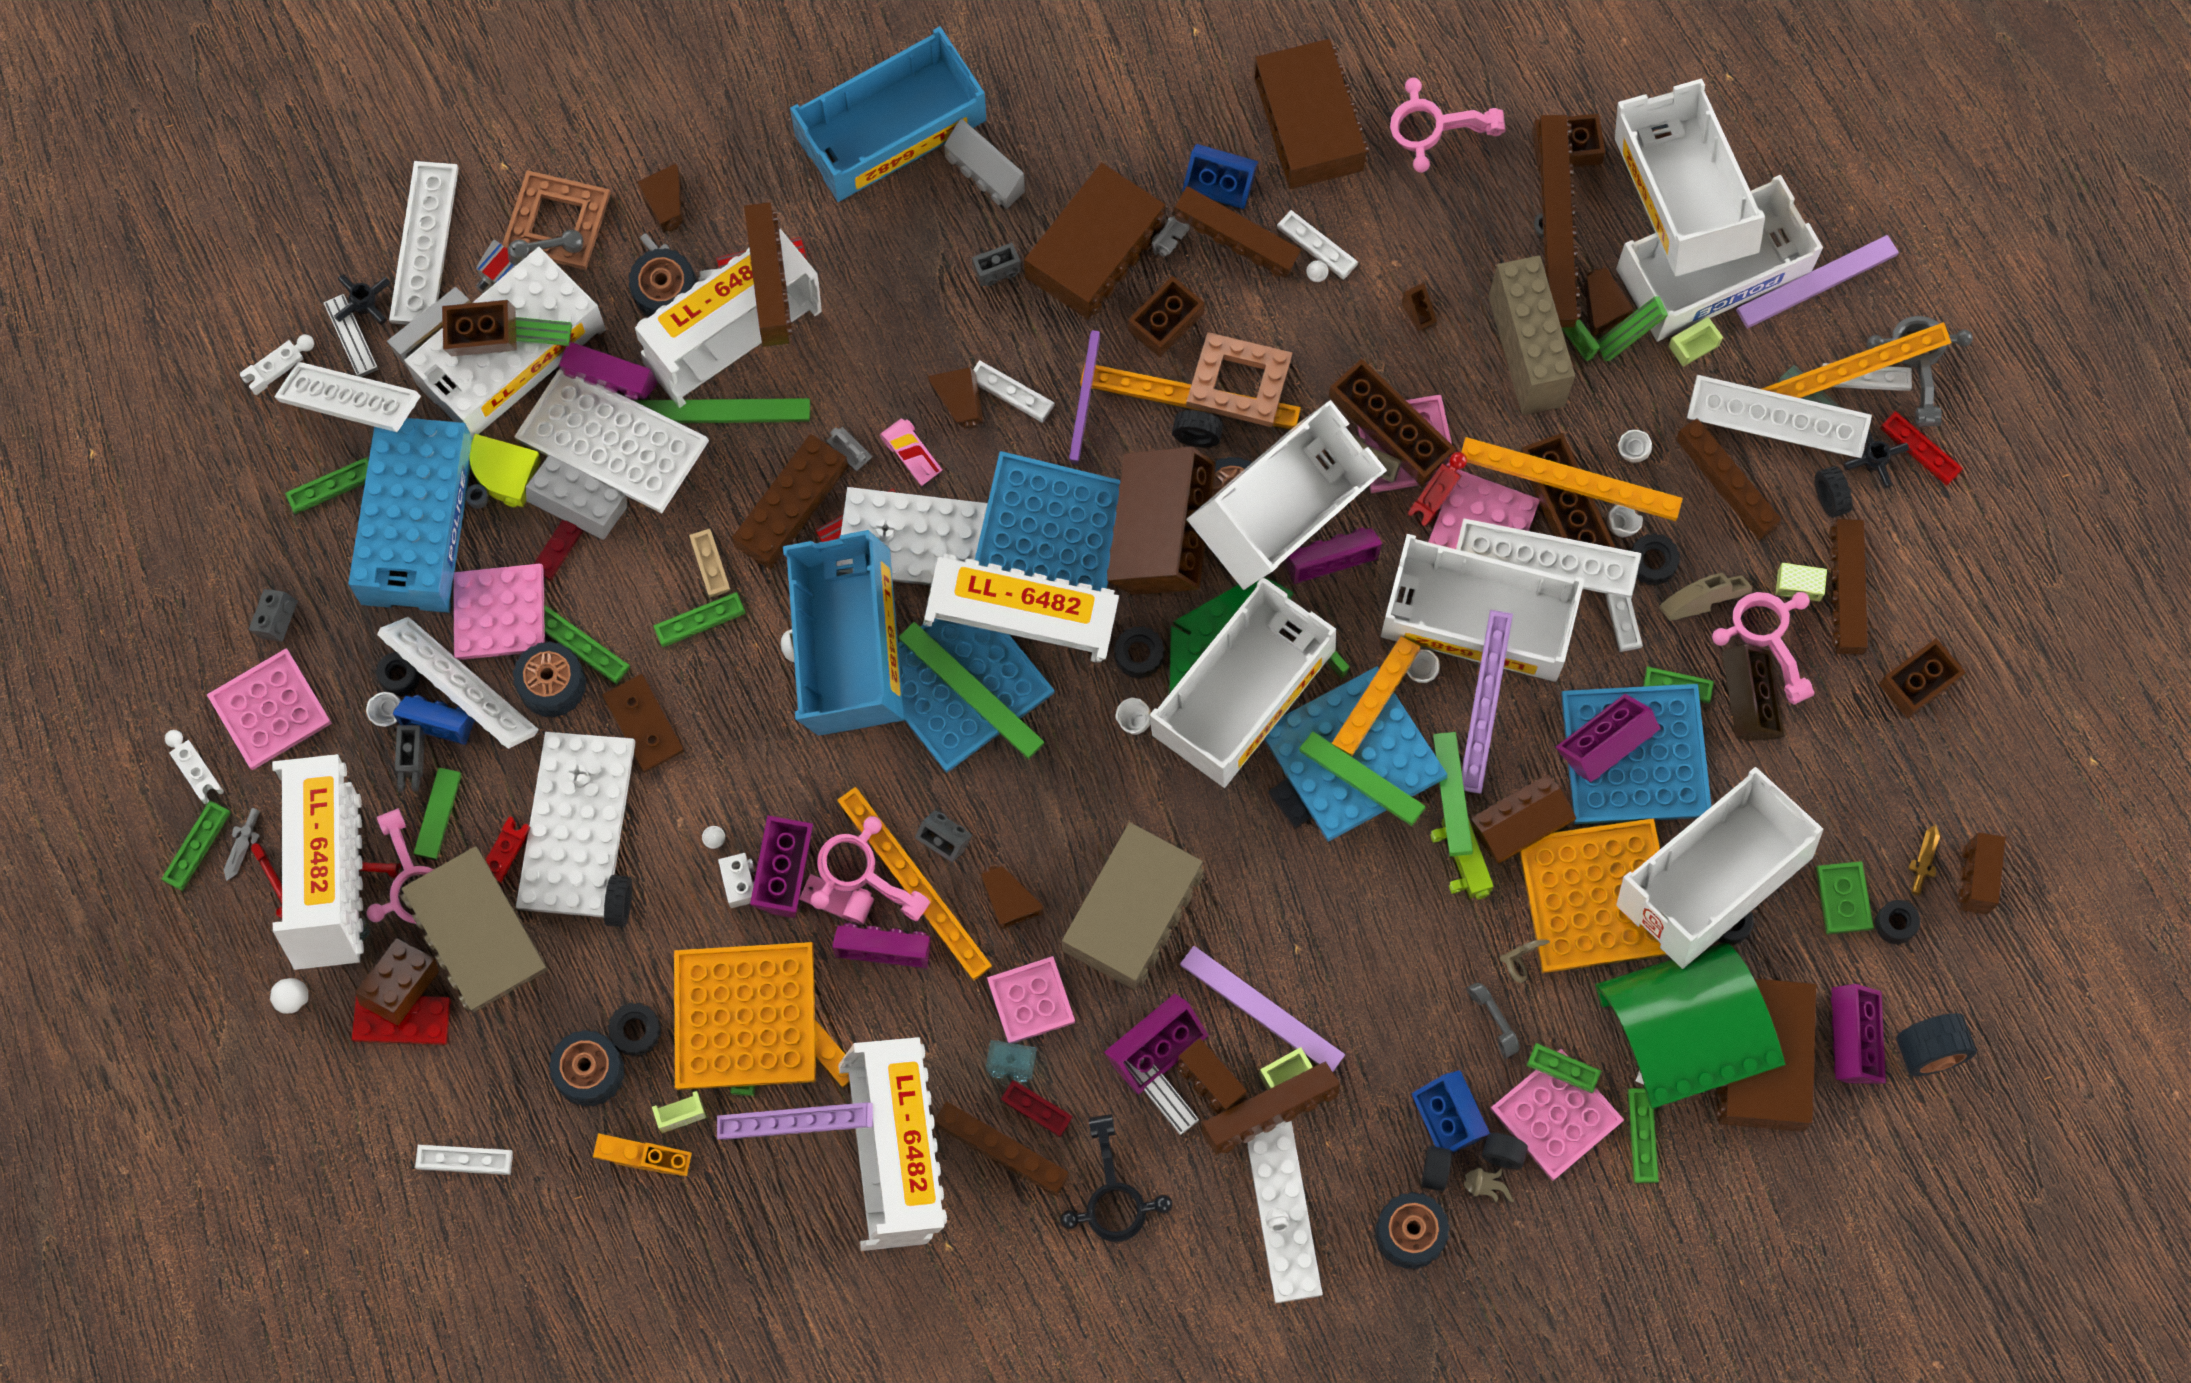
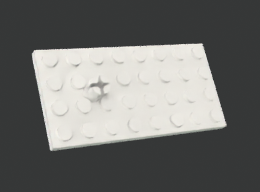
M561 368L514 436L516 441L546 456L551 455L660 513H663L709 442L706 436L618 393L610 392L600 384L596 386L584 382V379L577 376L576 379L569 378L563 374Z
M847 487L841 535L869 530L890 548L893 581L931 586L938 557H942L943 554L957 556L956 560L965 562L966 559H975L988 503ZM853 558L837 561V566L852 564ZM853 568L837 571V575L854 573Z
M545 732L529 825L531 828L527 837L516 909L604 917L606 888L610 876L615 874L636 742L634 739Z

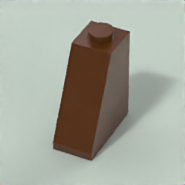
M675 163L637 182L644 200L663 233L673 231L682 224L681 177L679 168Z
M1606 267L1600 270L1594 269L1587 274L1584 289L1591 335L1595 337L1624 321L1632 314L1633 307Z
M971 367L928 376L929 382L961 427L972 429L977 427V424L983 423L977 376Z
M991 866L981 874L982 883L1000 930L1044 914L1042 904L1003 866L998 868L997 866Z

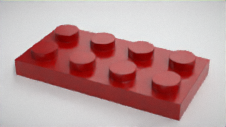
M356 996L352 1041L447 1045L451 999L450 997L420 996L401 1023L396 1025L361 1006Z

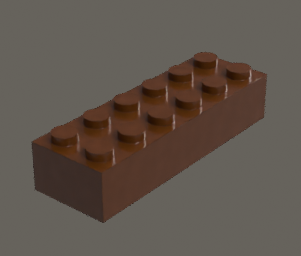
M771 202L744 205L762 347L789 344L788 335H793L777 210L772 211Z
M1362 358L1330 386L1328 397L1388 455L1402 460L1401 467L1422 487L1432 479L1442 463L1447 465L1450 462L1451 455L1456 452V448Z
M1563 433L1521 448V453L1579 469ZM1529 480L1554 536L1615 548L1593 498Z
M810 434L732 536L734 547L771 570L782 556L783 546L791 544L848 468L847 457Z

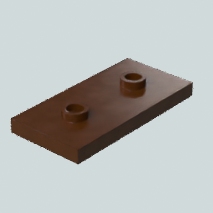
M643 674L602 694L624 737L636 741L634 755L644 773L684 752Z

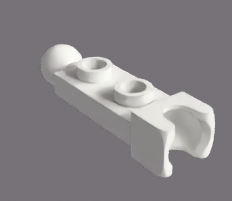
M303 334L297 339L296 345H293L288 340L258 363L250 365L240 373V377L245 383L254 380L249 387L254 395H258L268 387V384L294 367L297 362L302 361L304 358L300 352L312 350L314 339L310 335Z
M168 731L165 735V742L168 746L175 748L169 753L204 804H208L207 792L210 789L216 790L218 794H223L224 790L191 742L187 740L182 743L183 736L180 731Z

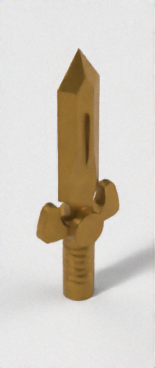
M1936 824L1925 833L1917 860L1919 867H1916V860H1912L1908 867L1909 870L1916 872L1911 890L1913 895H1920L1925 876L1933 878L1936 875L1935 866H1932L1930 871L1927 870V867L1932 865L1940 837Z

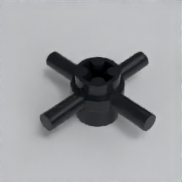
M345 274L338 277V281L350 293L349 304L334 315L338 322H341L354 311L360 314L370 313L380 325L387 321V318L375 307V295L391 284L386 276L371 288L365 283L353 284Z
M1869 429L1866 438L1867 447L1863 452L1862 458L1843 462L1844 469L1847 471L1865 465L1869 470L1878 471L1884 488L1891 487L1893 483L1885 466L1888 464L1890 456L1909 451V446L1905 442L1889 447L1883 441H1874Z

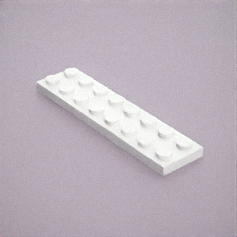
M414 161L389 321L392 324L408 325L439 299L459 170L457 164Z
M297 362L274 397L279 402L398 432L421 396L415 390Z
M1697 375L1686 419L1695 420L1698 418L1703 423L1855 458H1862L1872 415Z
M1464 518L1456 550L1574 580L1575 577L1585 579L1582 589L1632 598L1641 560V553Z
M409 617L380 628L377 635L388 646L392 647L404 660H407L420 674H423L436 688L440 689L451 701L460 706L467 715L475 719L486 731L497 738L502 745L509 749L536 735L539 730L457 658H454L449 651Z
M1282 1122L1276 1125L1272 1131L1262 1132L1247 1143L1275 1304L1323 1295L1292 1122ZM1281 1208L1289 1215V1227L1286 1230L1280 1232L1270 1231L1269 1226L1266 1224V1219L1271 1209Z

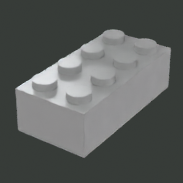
M551 455L546 458L526 486L527 502L575 524L582 530L602 540L606 538L627 508V496L624 493Z

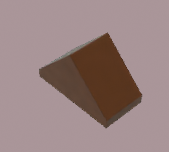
M1421 283L1404 292L1401 305L1416 330L1419 331L1437 322L1425 283Z

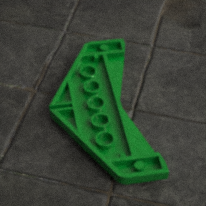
M1264 577L1272 584L1277 586L1279 589L1287 593V597L1291 600L1294 592L1272 581L1271 579ZM1259 580L1244 590L1240 585H1237L1173 621L1175 626L1190 633V635L1171 625L1169 694L1257 588Z

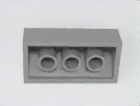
M961 118L944 145L945 158L951 164H956L965 177H971L981 191H987L997 205H1003L1007 209L1025 192L1024 173Z
M455 287L387 340V343L408 369L404 360L443 328L442 306L468 304L471 301Z

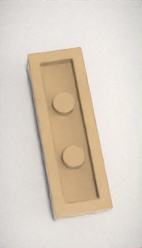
M711 529L689 535L709 598L731 592Z

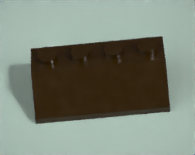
M1747 644L1722 651L1723 667L1727 679L1726 687L1730 698L1729 706L1734 722L1733 731L1736 738L1755 741L1785 737L1771 652Z

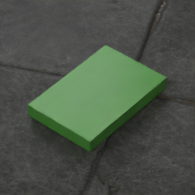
M1862 861L1816 866L1815 870L1826 935L1873 930L1874 926Z

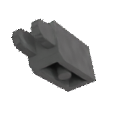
M397 725L395 771L398 774V792L405 791L406 777H412V790L419 791L420 777H423L425 732L420 725Z

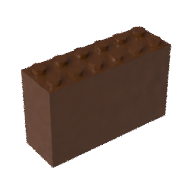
M1330 38L1255 57L1253 78L1289 189L1364 171V165L1367 162L1368 143L1362 139V125L1355 117L1357 113L1354 102H1350V88L1348 83H1344V70L1341 64L1338 65L1336 59L1338 58L1337 48L1335 45L1332 46Z
M1101 162L1025 257V278L1089 320L1092 315H1096L1100 311L1101 303L1104 299L1111 297L1115 290V285L1125 279L1130 266L1134 267L1137 264L1141 252L1151 246L1152 238L1156 233H1160L1165 227V204Z
M1194 447L1124 454L1115 525L1113 527V540L1110 548L1109 568L1107 569V581L1130 595L1199 590L1205 542L1186 519L1212 498L1216 462Z
M1754 979L1772 1019L1786 1065L1717 1087L1716 1094H1720V1103L1716 1104L1715 1116L1719 1118L1720 1125L1804 1132L1813 1124L1816 984Z

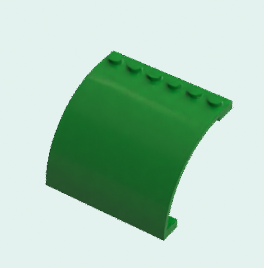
M1726 942L1708 947L1683 969L1671 959L1595 984L1601 1007L1604 1008L1611 1005L1626 1034L1643 1079V1086L1649 1106L1652 1109L1786 1065L1772 1019L1760 990L1742 958Z

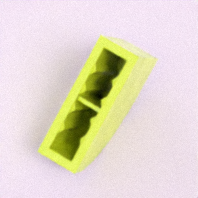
M475 434L471 443L469 458L472 471L478 483L486 488L490 496L503 501L507 506L524 507L526 502V486L537 472L541 462L538 451Z

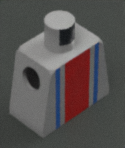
M495 239L491 242L476 267L478 275L482 278L476 285V288L482 294L516 266L508 260V249Z

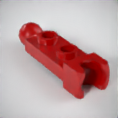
M1453 453L1450 457V466L1445 463L1441 464L1417 501L1408 511L1409 516L1422 511L1424 518L1421 524L1423 526H1428L1437 511L1462 477L1456 471L1464 468L1467 464V457L1464 453Z
M512 816L506 820L501 829L502 832L486 858L488 866L500 884L520 848L525 844L531 828L528 824H524L520 830H514L516 822Z

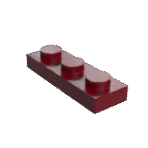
M567 520L561 521L534 562V564L543 565L544 577L550 581L584 531Z
M1012 1080L1000 1099L1001 1102L1060 1138L1073 1119L1072 1115Z

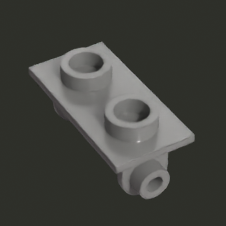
M1175 216L1170 217L1162 231L1157 233L1151 244L1154 255L1158 253L1163 257L1169 255L1178 244V241L1173 239V237L1181 240L1190 229V225L1177 221Z
M843 427L840 429L834 428L830 433L832 436L826 441L832 448L847 457L848 464L856 472L873 457Z

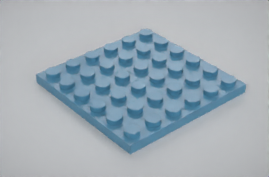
M1000 451L974 560L979 561V565L987 567L988 564L1002 566L1001 570L1010 572L1011 568L1025 571L1024 575L1030 577L1036 573L1047 576L1049 581H1055L1056 578L1070 581L1069 585L1072 586L1083 583L1091 585L1092 590L1101 592V588L1107 589V569L1109 568L1110 548L1113 540V527L1115 525L1116 506L1118 504L1121 480Z
M935 618L934 622H932V627L920 626L1019 719L1055 693V690L1009 634ZM901 641L898 642L904 721L947 773L1000 733Z
M1378 666L1282 716L1264 739L1327 842L1385 812L1386 809L1299 752V748L1312 732H1315L1332 744L1377 674ZM1393 692L1352 758L1412 797L1446 779L1447 773Z
M1698 684L1562 691L1565 739L1624 694L1650 707L1661 728L1651 738L1645 740L1634 751L1627 754L1616 765L1610 767L1591 783L1579 776L1568 764L1572 810L1576 816L1574 825L1632 822L1653 818L1654 820L1699 818L1711 808Z

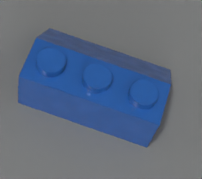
M1196 144L1191 152L1182 192L1188 186L1214 201L1244 209L1259 161Z
M414 695V697L405 696L393 711V716L399 725H420L427 735L466 745L475 721L461 707L453 709L440 701H435V703L427 702L426 698Z
M1461 1070L1444 1074L1411 1093L1436 1147L1450 1149L1454 1153L1475 1144L1490 1134Z

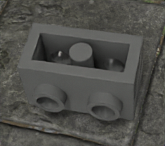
M1013 243L973 257L972 268L980 287L985 285L992 286L998 280L1013 278L1021 272V261Z
M264 589L249 631L261 639L283 642L298 600L284 591Z
M934 810L922 821L914 838L944 858L954 862L965 851L972 834L966 831L963 826L957 825L948 819L943 813Z

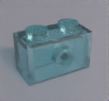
M991 1040L986 1072H990V1076L1004 1078V1075L1013 1076V1079L1016 1081L1026 1082L1027 1079L1033 1080L1037 1047Z

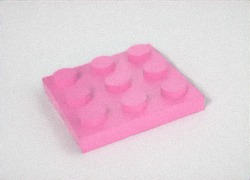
M1053 956L987 977L1009 1045L1075 1023Z

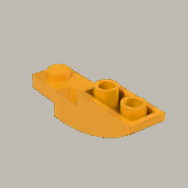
M598 1133L592 1158L642 1170L687 1176L692 1153Z

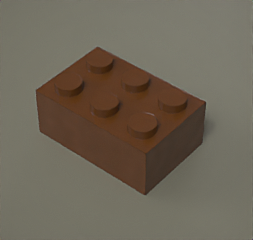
M1599 113L1567 116V123H1571V136H1568V143H1572V156H1569V163H1573V167L1602 164L1605 156V146ZM1537 119L1533 124L1532 137L1537 168L1540 170L1539 119Z
M1172 275L1128 319V331L1161 358L1204 314L1205 302Z
M508 300L442 306L443 350L451 357L517 350L516 307Z
M1935 638L1885 675L1878 685L1905 717L1909 719L1959 682L1966 672L1940 641Z
M1978 832L1969 840L1967 845H1964L1962 858H1965V866L1960 871V880H1963L1962 889H1959L1957 901L1961 903L1960 910L1988 915L1999 904L2006 837Z
M396 938L355 991L359 1004L388 1021L399 1025L438 974L439 970L435 958Z
M1200 1038L1178 1056V1072L1185 1080L1189 1078L1194 1083L1193 1089L1200 1097L1205 1096L1210 1101L1208 1105L1216 1115L1245 1100L1247 1090Z

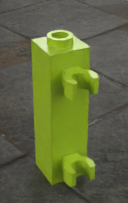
M1444 817L1442 820L1443 828L1431 831L1430 837L1433 843L1447 838ZM1469 821L1473 854L1454 856L1462 879L1451 881L1449 888L1451 894L1466 889L1469 899L1476 897L1478 900L1489 896V892L1492 891L1494 886Z

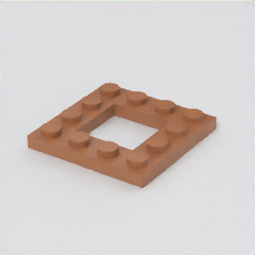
M527 170L502 245L508 249L511 242L519 239L527 243L552 239L531 233L542 198L580 206L582 208L575 230L583 236L582 250L577 253H570L563 246L542 250L557 264L586 270L611 195L610 189Z
M1207 332L1186 401V407L1272 427L1293 353ZM1223 360L1265 370L1257 399L1214 389Z

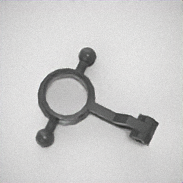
M1924 316L1908 317L1897 324L1892 338L1872 335L1867 340V347L1872 349L1899 339L1906 332L1921 331L1940 323ZM1965 329L1960 330L1957 334L1949 335L1951 343H1957L1963 347L1969 346L1973 341L1972 333ZM1948 345L1937 348L1931 354L1917 355L1901 361L1918 370L1921 386L1920 407L1916 408L1917 411H1915V421L1918 427L1941 426V408L1933 406L1934 383L1930 366L1939 360Z

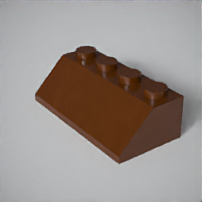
M1547 774L1471 817L1470 820L1475 837L1499 864L1576 820V816L1561 788Z

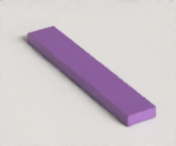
M1092 330L1090 333L1069 456L1071 464L1079 465L1100 342L1099 331Z

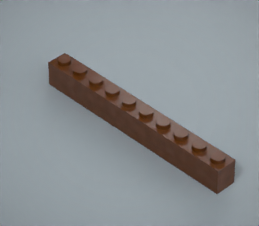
M1541 115L1538 123L1545 273L1561 328L1575 327L1577 320H1580L1581 309L1576 303V299H1579L1580 289L1575 283V278H1578L1579 269L1578 265L1574 263V258H1577L1578 249L1577 245L1573 244V237H1576V224H1572V217H1575V204H1571V197H1574V183H1570V176H1573V163H1569V156H1572V143H1568V136H1571V123H1567V115Z

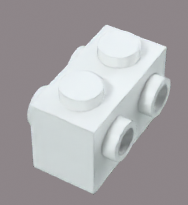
M745 853L718 859L730 908L750 904L754 886L751 873L755 872L752 859H747Z

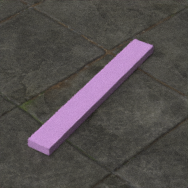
M1886 235L1738 307L1736 312L1748 329L1897 256L1899 252L1889 236Z
M1490 610L1462 767L1464 791L1482 793L1513 613Z
M1193 946L1180 963L1181 967L1295 1049L1301 1047L1307 1058L1317 1065L1326 1061L1333 1072L1344 1058L1345 1054L1197 947Z
M866 1102L718 1115L717 1139L726 1140L873 1127V1103Z

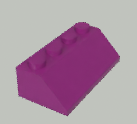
M573 342L566 346L559 363L563 374L569 378L576 379L577 376L584 379V382L593 386L597 384L603 385L610 392L617 393V391L625 393V396L634 400L638 398L645 400L658 383L649 368Z
M1358 528L1352 534L1345 536L1344 534H1338L1325 542L1318 540L1311 543L1308 547H1298L1285 561L1293 584H1297L1378 560L1382 543L1372 528Z
M1624 694L1557 745L1556 749L1579 776L1591 783L1610 767L1616 765L1627 754L1634 751L1645 740L1651 738L1661 728L1650 707Z
M767 815L750 901L751 906L773 915L796 918L813 823Z
M850 923L837 927L832 946L835 958L928 968L931 939L924 932L915 931L913 934H906L900 929H890V932L880 931L881 928L875 926H867V929H863Z
M1858 984L1832 987L1831 1004L1833 1010L1832 1027L1834 1033L1833 1050L1836 1080L1846 1083L1885 1084L1882 992Z
M1174 993L1104 1053L1114 1069L1139 1095L1161 1073L1163 1075L1176 1064L1178 1056L1197 1039L1200 1038L1203 1041L1209 1035L1190 1004ZM1127 1060L1140 1072H1148L1153 1067V1064L1159 1071L1140 1085L1123 1062Z

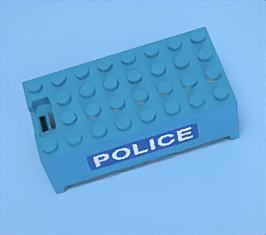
M406 418L398 432L374 427L348 582L349 587L361 605L391 608V605L418 607L423 611L450 613L451 590L471 469L469 456L473 438L466 423ZM390 570L407 572V577L389 576ZM388 581H406V586L388 585Z

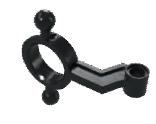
M1108 1114L1090 1117L1092 1139L1099 1138L1107 1184L1093 1193L1088 1202L1087 1212L1077 1214L1072 1210H1067L1062 1213L1060 1223L1066 1229H1073L1078 1223L1089 1222L1091 1229L1100 1238L1110 1242H1123L1131 1239L1141 1230L1146 1219V1212L1156 1210L1161 1214H1165L1172 1209L1173 1203L1167 1195H1159L1154 1201L1144 1202L1136 1189L1130 1185L1116 1182L1109 1136L1115 1135L1113 1116ZM1113 1191H1121L1130 1195L1137 1205V1215L1132 1225L1118 1232L1103 1228L1097 1222L1095 1216L1096 1205L1100 1198Z

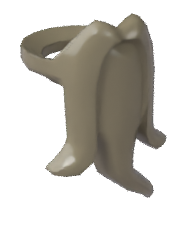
M1536 940L1528 942L1506 954H1502L1499 959L1501 962L1506 963L1511 977L1516 982L1522 983L1527 980L1528 975L1521 956L1550 943V941ZM1513 961H1517L1522 967L1523 977L1516 972Z
M1478 1167L1465 1175L1466 1182L1464 1186L1473 1196L1477 1197L1479 1194L1489 1195L1497 1202L1498 1196L1491 1190H1500L1510 1202H1514L1506 1185L1493 1180L1501 1176L1502 1169L1493 1174L1484 1172L1482 1168Z

